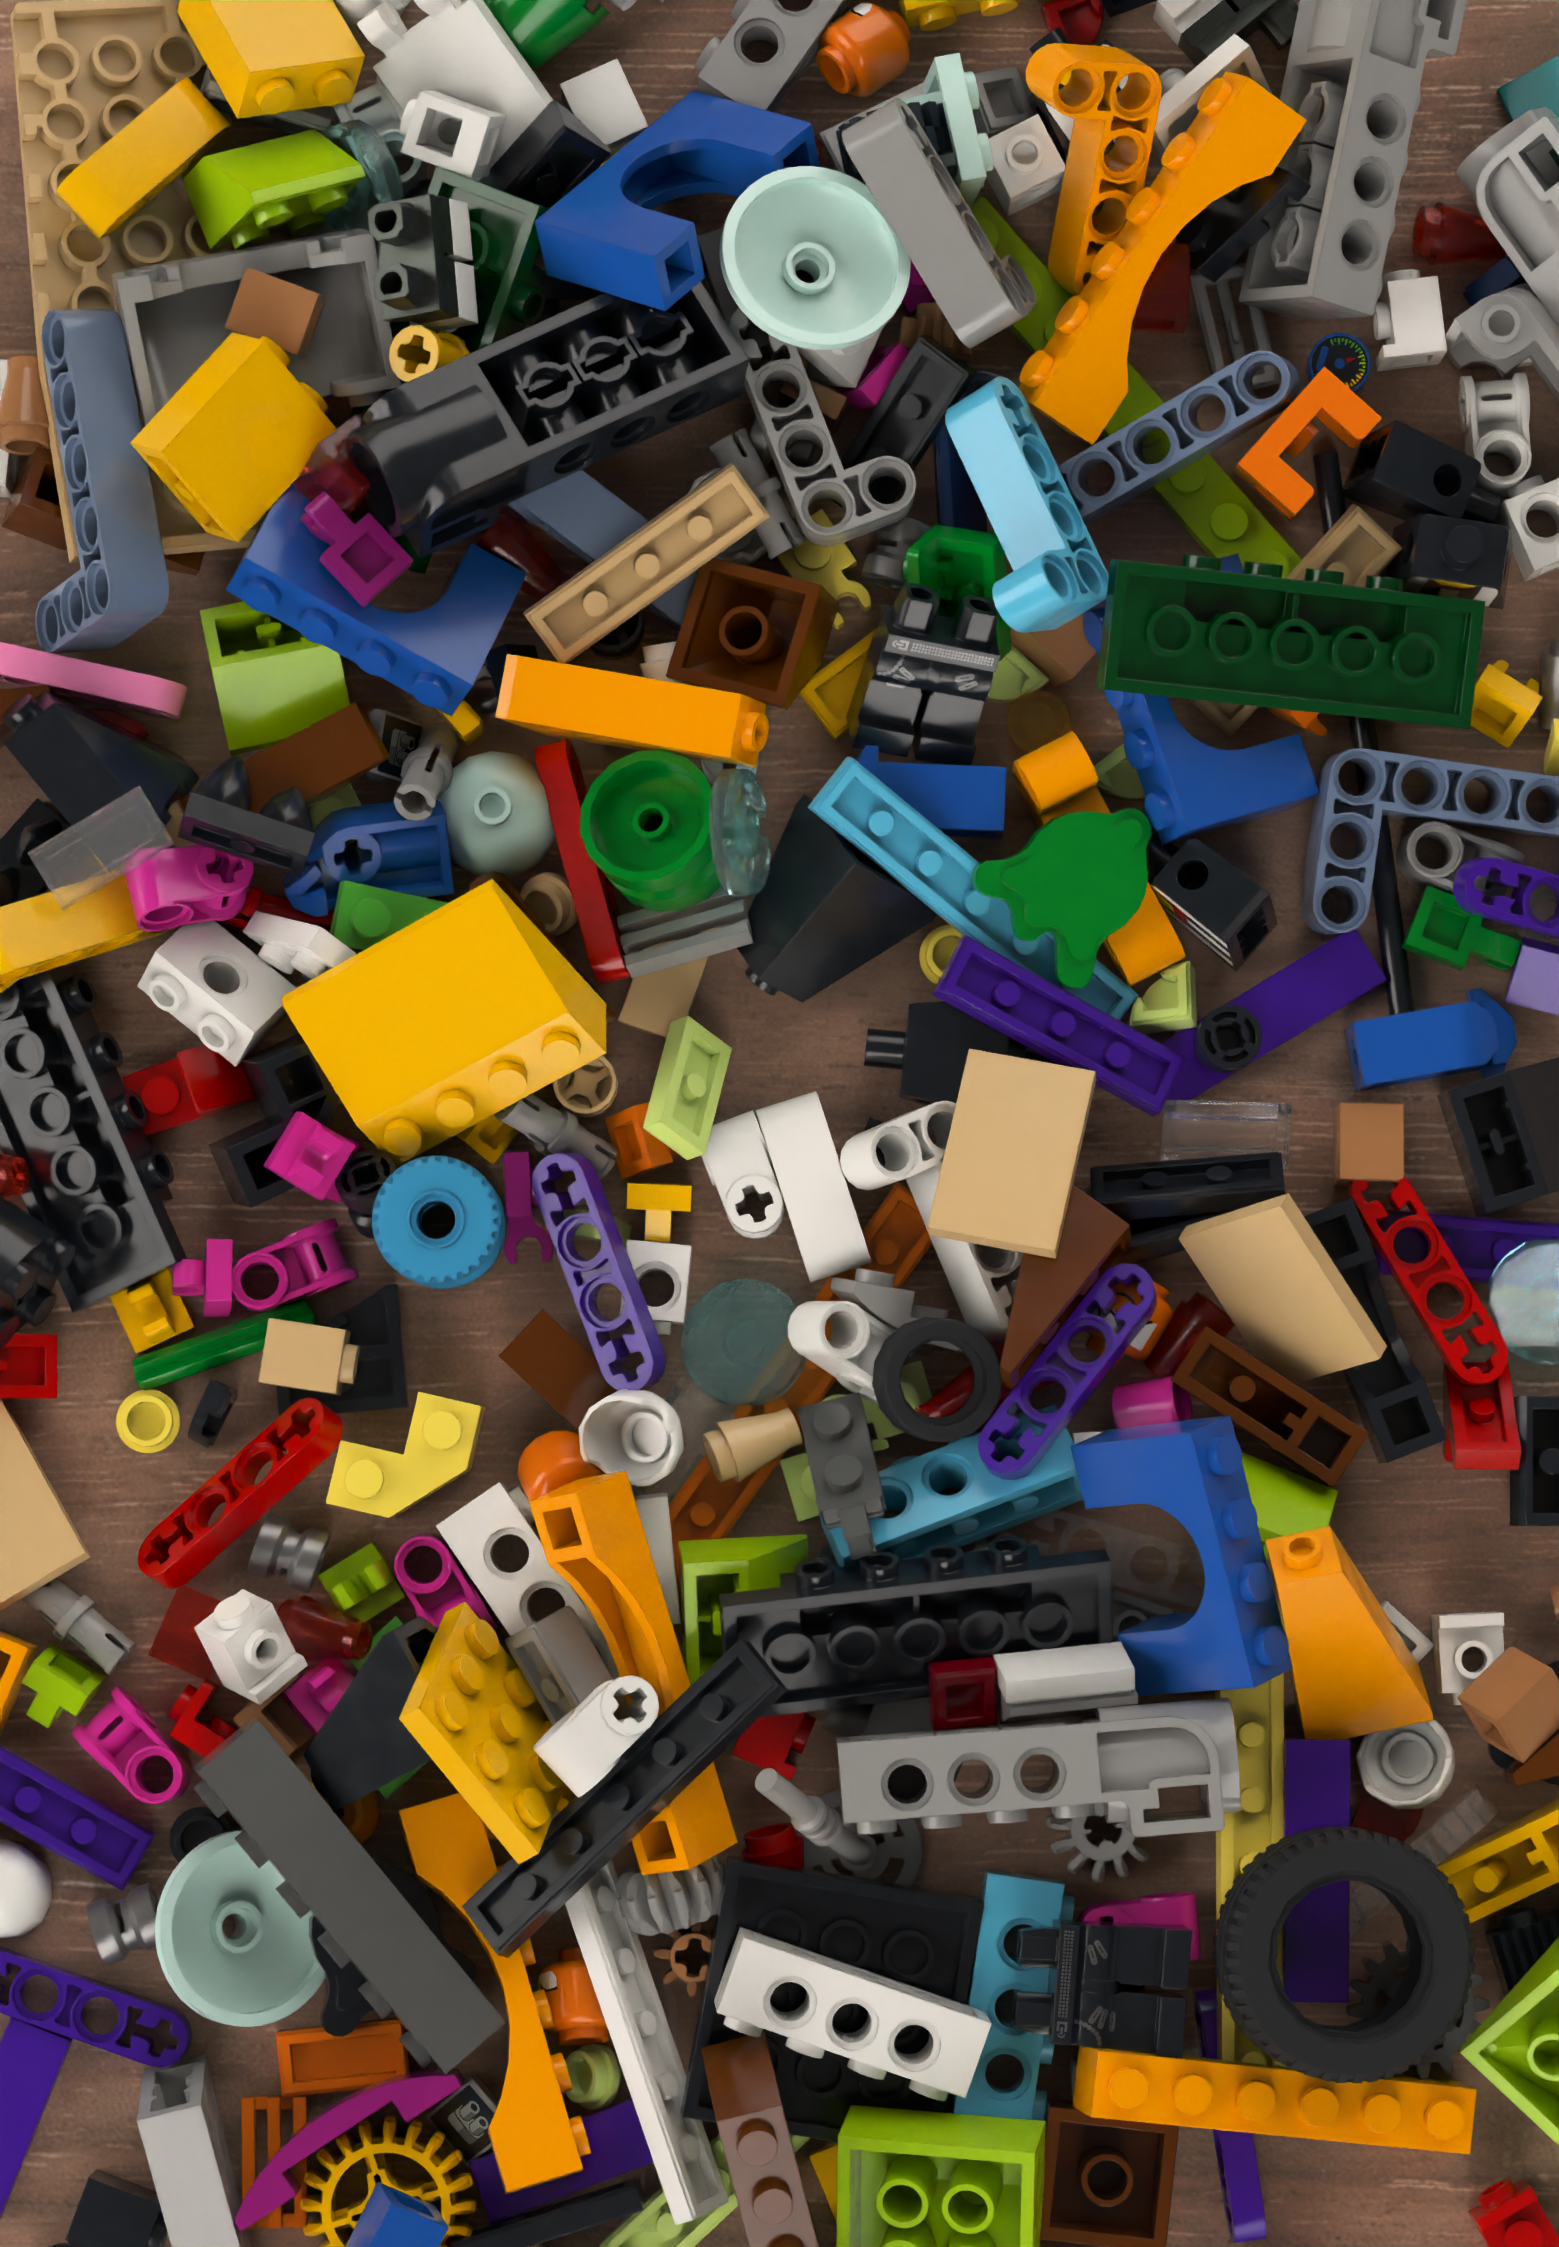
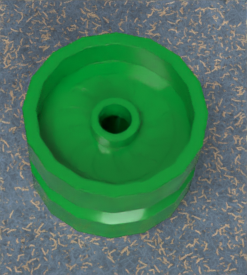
M666 750L636 751L612 762L592 782L581 805L580 835L588 856L604 872L608 880L632 904L652 911H683L707 900L727 880L738 856L739 830L728 804L715 790L707 776L687 757Z

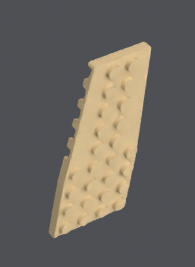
M53 0L19 2L15 5L10 15L38 371L49 422L48 436L69 563H79L80 561L42 350L41 335L45 316L52 310L113 309L119 314L111 274L138 267L235 250L233 244L212 250L209 249L182 180L204 156L234 149L229 130L209 151L104 239L100 240L56 193V189L74 169L180 80L188 77L199 90L201 89L207 64L177 13L180 0ZM221 112V114L232 124L233 122L231 115ZM134 383V388H135V393H136V399H137V405H138L139 416H140V422H141V427H142V429H143V428H144V423H143L142 414H141V410H140V405H139V401H138V396H137V392H136V387H135V383ZM148 465L164 555L248 548L265 514L239 543L209 534Z

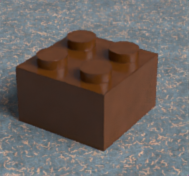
M1047 2098L1044 2121H1046L1045 2176L1040 2239L1102 2247H1166L1179 2126L1093 2118L1072 2107L1073 2101Z

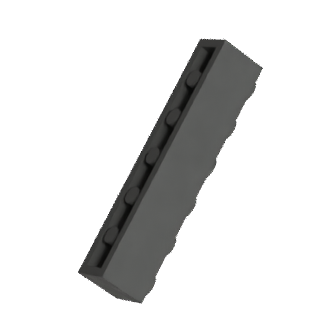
M252 1717L192 1767L202 1779L201 1782L193 1787L195 1792L217 1818L226 1811L232 1815L244 1830L234 1838L258 1868H261L268 1861L285 1880L275 1888L300 1919L309 1911L326 1930L317 1938L318 1942L341 1969L350 1961L367 1980L358 1988L359 1992L382 2019L390 2012L396 2015L408 2030L399 2040L423 2069L431 2062H434L438 2068L447 2074L506 2023L258 1719Z

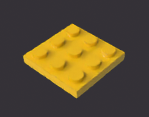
M463 1602L445 1612L399 1716V1720L514 1860L520 1864L539 1854L565 1783L532 1749L538 1740L552 1727L550 1720L521 1669L499 1644V1639L492 1626L485 1620L479 1619L469 1605Z

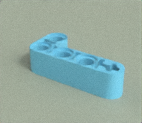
M999 376L948 408L945 414L948 432L1013 569L1012 573L994 583L992 588L993 601L1002 619L1009 627L1021 633L1054 630L1106 600L1109 578L1107 570L1021 390L1008 378Z

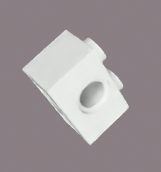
M216 921L188 924L179 928L155 951L137 987L150 996L151 1000L160 1009L173 1015L195 1033L205 1046L212 1051L218 1052L235 1067L280 1023L286 1013L282 1006V996L296 989L293 984Z

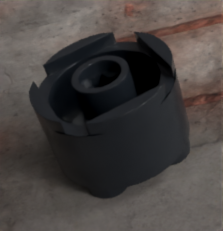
M0 1196V1348L4 1347L26 1323L36 1327L48 1317L57 1299L56 1295L50 1291L57 1280V1276L68 1267L76 1251L75 1246L61 1235L2 1196Z

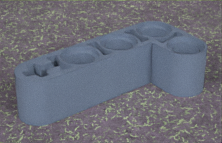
M583 470L566 476L502 507V509L525 524L538 525L588 564L594 562L649 522ZM699 569L646 606L649 611L678 632L680 631Z

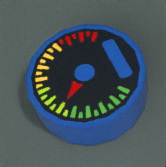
M1333 333L1324 336L1314 345L1307 358L1306 373L1310 383L1325 366L1349 389L1356 393L1363 387L1370 374L1371 359L1368 349L1359 339L1350 334Z

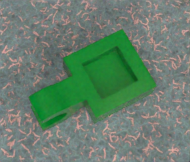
M1427 885L1421 893L1401 948L1459 971L1465 967L1468 957L1471 955L1486 966L1506 972L1509 966L1512 967L1514 965L1522 942L1508 935L1480 926L1483 917L1464 911L1456 902L1454 895Z

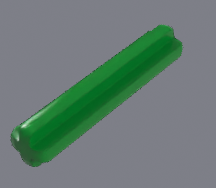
M301 1299L136 1357L132 1361V1369L137 1384L141 1390L154 1389L264 1350L269 1318L318 1325L313 1307L308 1300Z

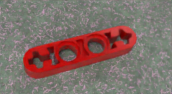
M568 738L535 748L538 773L545 789L552 825L591 968L601 985L630 977L624 960L626 954L621 944L620 936L622 934L616 918L620 916L612 883L588 856L580 835L581 805L587 795V790L577 755Z
M1405 1174L1400 1181L1392 1182L1394 1189L1389 1192L1387 1198L1395 1213L1406 1204L1412 1215L1398 1219L1385 1232L1381 1231L1376 1222L1384 1220L1389 1216L1383 1205L1378 1200L1367 1203L1363 1199L1362 1193L1368 1188V1181H1351L1348 1185V1199L1353 1198L1368 1236L1451 1374L1458 1381L1468 1386H1482L1496 1380L1504 1372L1508 1363L1506 1343ZM1415 1228L1425 1235L1429 1249L1426 1258L1422 1262L1416 1264L1406 1263L1395 1254L1393 1242L1400 1230ZM1447 1283L1454 1286L1460 1293L1462 1307L1454 1318L1440 1319L1434 1316L1428 1309L1426 1303L1427 1294L1433 1285ZM1471 1315L1474 1316L1479 1326L1468 1329V1335L1477 1347L1488 1344L1494 1354L1486 1360L1489 1371L1485 1374L1477 1366L1467 1370L1463 1365L1461 1358L1468 1354V1347L1460 1335L1449 1343L1443 1334V1331L1457 1328L1463 1324Z
M315 1398L300 1399L291 1405L149 1533L139 1549L137 1559L139 1569L164 1588H180L188 1583L332 1454L342 1438V1419L337 1413ZM273 1460L268 1475L262 1482L255 1485V1479L259 1471L267 1462ZM226 1502L221 1517L215 1524L208 1527V1521L212 1513L220 1504Z

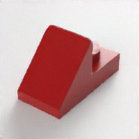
M205 1045L177 1052L178 1058L122 1076L126 1091L133 1090L136 1092L147 1109L148 1122L142 1126L147 1138L257 1101L241 1062L235 1067L218 1052L212 1051Z
M1444 1362L1443 1428L1448 1440L1443 1441V1454L1446 1461L1453 1462L1454 1469L1519 1470L1521 1445L1508 1363L1504 1372L1491 1383L1482 1386H1468L1458 1381ZM1462 1362L1467 1370L1477 1366L1483 1374L1489 1371L1486 1362Z

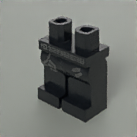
M906 582L894 606L882 604L878 618L879 627L872 638L846 715L852 747L864 749L866 745L879 746V752L908 757L912 745L915 759L946 765H972L976 750L975 734L984 701L988 697L991 688L993 673L996 672L1001 656L995 635L997 611L992 599L971 594L962 596L956 617L950 618L936 615L940 602L937 591L929 586Z
M1053 1919L1052 1927L1040 1926L1018 1929L1016 1964L1025 1967L1049 1968L1047 1993L1014 1990L1011 2025L1014 2028L1035 2034H1044V2037L1051 2044L1154 2053L1156 2056L1182 2058L1187 1998L1178 1992L1119 1987L1120 1984L1158 1986L1163 1989L1188 1990L1192 1930L1183 1925Z

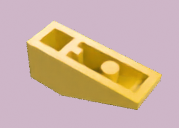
M1559 1798L1436 1864L1437 1868L1449 1878L1447 1882L1454 1885L1458 1898L1462 1900L1465 1906L1463 1911L1468 1914L1470 1923L1559 1882Z

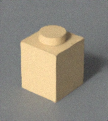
M269 1318L258 1382L341 1396L343 1382L354 1383L359 1359V1346L349 1344L351 1332L345 1329Z

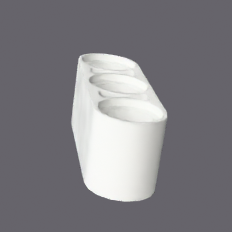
M814 1091L755 1110L810 1283L872 1263L817 1092Z

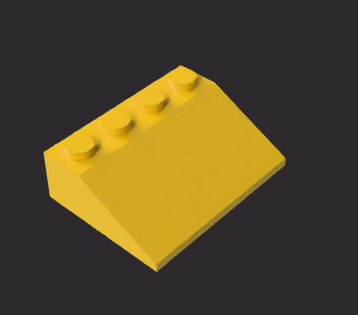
M493 879L282 996V1006L357 1127L379 1150L391 1155L397 1166L606 1054V1003Z

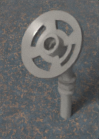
M772 1768L764 1769L758 1774L755 1780L756 1789L791 1817V1823L796 1829V1835L804 1838L805 1869L814 1870L813 1866L822 1864L825 1872L841 1875L831 1863V1860L840 1858L846 1868L854 1871L853 1877L873 1880L884 1871L889 1857L905 1860L901 1873L894 1884L912 1886L918 1874L922 1857L921 1837L914 1818L896 1819L903 1835L894 1838L892 1832L881 1833L885 1841L876 1844L871 1835L858 1834L856 1823H844L841 1815L833 1810L841 1805L840 1788L834 1789L820 1798L817 1796H806Z

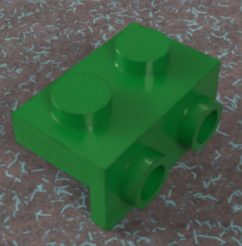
M936 524L908 549L903 562L905 582L929 586L937 591L940 602L936 615L950 618L956 617L962 596L971 594L993 600L992 588L994 583L1007 576L1005 552L995 533ZM997 611L995 635L1001 655L999 661H1001L1011 651L1010 627Z

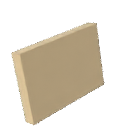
M969 1049L927 1226L928 1234L1056 1259L1095 1088L1096 1072Z
M1289 1193L1187 1225L1178 1238L1257 1360L1292 1383H1300L1379 1360L1385 1351L1386 1343Z
M0 1399V1611L91 1557L4 1399Z

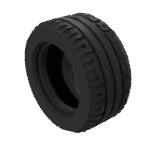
M1325 1826L1323 1828L1315 1827L1307 1831L1295 1832L1291 1837H1283L1279 1842L1267 1846L1264 1853L1259 1852L1253 1858L1254 1860L1242 1869L1243 1873L1241 1876H1236L1233 1881L1234 1885L1225 1895V1898H1227L1225 1905L1221 1904L1219 1910L1220 1917L1215 1925L1217 1935H1213V1945H1215L1213 1961L1217 1965L1214 1971L1219 1981V1992L1224 1995L1222 2000L1230 2010L1234 2022L1239 2024V2029L1250 2038L1255 2046L1259 2047L1276 2061L1314 2078L1328 2082L1334 2081L1336 2083H1362V2081L1370 2083L1378 2081L1380 2078L1393 2077L1396 2072L1403 2073L1411 2065L1415 2066L1422 2062V2057H1429L1435 2051L1434 2048L1446 2040L1444 2036L1447 2032L1451 2033L1454 2029V2022L1463 2013V2010H1461L1463 2003L1467 2004L1469 1998L1467 1994L1468 1989L1472 1987L1473 1983L1471 1972H1475V1962H1473L1475 1946H1472L1471 1942L1474 1937L1472 1930L1469 1928V1916L1463 1911L1465 1906L1462 1900L1458 1898L1454 1885L1447 1882L1449 1878L1437 1868L1432 1860L1426 1859V1855L1413 1849L1405 1842L1378 1832L1353 1827ZM1341 1880L1365 1882L1382 1891L1400 1913L1409 1941L1407 1972L1394 1998L1371 2018L1346 2026L1317 2024L1305 2018L1285 1994L1276 1966L1278 1935L1291 1909L1314 1889Z

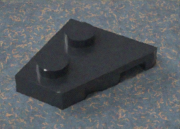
M1277 166L1271 175L1243 184L1210 203L1181 229L1176 236V242L1167 256L1182 267L1215 283L1236 263L1244 250L1257 243L1271 229L1269 222L1263 219V217L1286 195L1299 202L1308 193L1311 185L1294 173Z
M390 1284L382 1287L377 1293L321 1325L350 1331L349 1344L359 1346V1359L354 1383L343 1382L341 1396L276 1386L279 1416L300 1399L308 1397L319 1400L337 1414L409 1408L398 1285Z

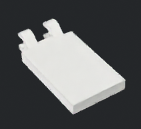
M385 0L365 15L366 17L357 24L367 40L386 55L373 66V69L403 111L412 98H418L420 91L435 90L481 108L507 115L491 167L547 105L553 101L483 0H465L463 2L461 0H414L418 7L429 15L410 29L405 27L399 14L388 0ZM454 119L446 123L444 133L446 138L455 144L461 125ZM479 177V178H471V179H474V180H476V181H479L482 177Z

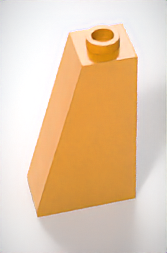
M510 654L506 656L495 718L553 738H568L573 741L641 751L666 750L688 758L756 767L758 752L764 748L769 732L768 718L765 715L767 704L743 694Z
M1328 1526L1265 1540L1283 1630L1288 1639V1651L1293 1667L1289 1672L1304 1739H1348L1432 1721L1433 1713L1418 1663L1331 1527Z

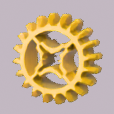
M395 2115L386 2116L383 2124V2135L376 2136L373 2123L369 2118H365L358 2124L361 2142L357 2143L352 2135L345 2131L335 2138L338 2147L343 2153L341 2156L326 2147H322L317 2153L316 2158L320 2164L329 2170V2173L309 2170L305 2176V2183L322 2192L321 2195L303 2197L300 2201V2208L302 2210L320 2212L321 2214L320 2218L306 2223L303 2231L305 2236H316L324 2232L326 2233L328 2239L318 2247H345L350 2237L344 2229L349 2227L355 2228L377 2182H380L427 2203L441 2199V2216L449 2228L439 2247H450L452 2242L448 2239L449 2236L455 2238L464 2236L467 2238L471 2236L473 2230L472 2226L455 2218L456 2215H467L476 2211V2200L468 2197H457L456 2192L472 2186L474 2182L471 2173L451 2176L449 2170L461 2162L463 2154L460 2150L456 2149L441 2159L435 2153L445 2139V2134L441 2131L435 2132L426 2146L417 2141L423 2124L418 2119L412 2120L407 2129L406 2137L397 2135L398 2121ZM384 2153L400 2154L413 2159L423 2166L434 2180L426 2183L424 2180L412 2183L402 2181L393 2172L390 2161L386 2162ZM364 2158L368 2169L366 2174L369 2188L367 2196L352 2202L348 2207L337 2210L336 2195L343 2173L355 2162Z

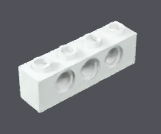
M499 1482L436 1525L510 1636L537 1622L531 1616L529 1610L530 1599L537 1590L552 1588L562 1595L565 1606H571L574 1609L591 1641L600 1651L602 1660L614 1680L619 1678L618 1670L607 1641L589 1608L571 1585L548 1565L540 1536L532 1526L535 1520L530 1503L520 1486L509 1492L505 1484ZM508 1534L517 1535L522 1538L529 1549V1558L526 1565L517 1572L502 1570L497 1566L493 1557V1549L496 1542Z
M742 1927L739 1928L714 1999L717 2013L726 2016L723 2024L735 2031L753 2037H761L763 2029L788 2037L785 2045L796 2052L821 2059L825 2050L849 2058L847 2067L855 2072L871 2078L884 2080L888 2071L911 2079L909 2084L911 2090L939 2101H946L948 2093L966 2098L992 2025L985 2011ZM786 1982L798 1983L806 1990L803 2004L790 2012L779 2011L770 2004V1998L775 1988ZM851 2003L863 2006L868 2011V2016L861 2029L853 2033H843L833 2027V2016L840 2007ZM909 2025H919L929 2031V2039L926 2046L915 2054H904L894 2047L895 2038L899 2031Z

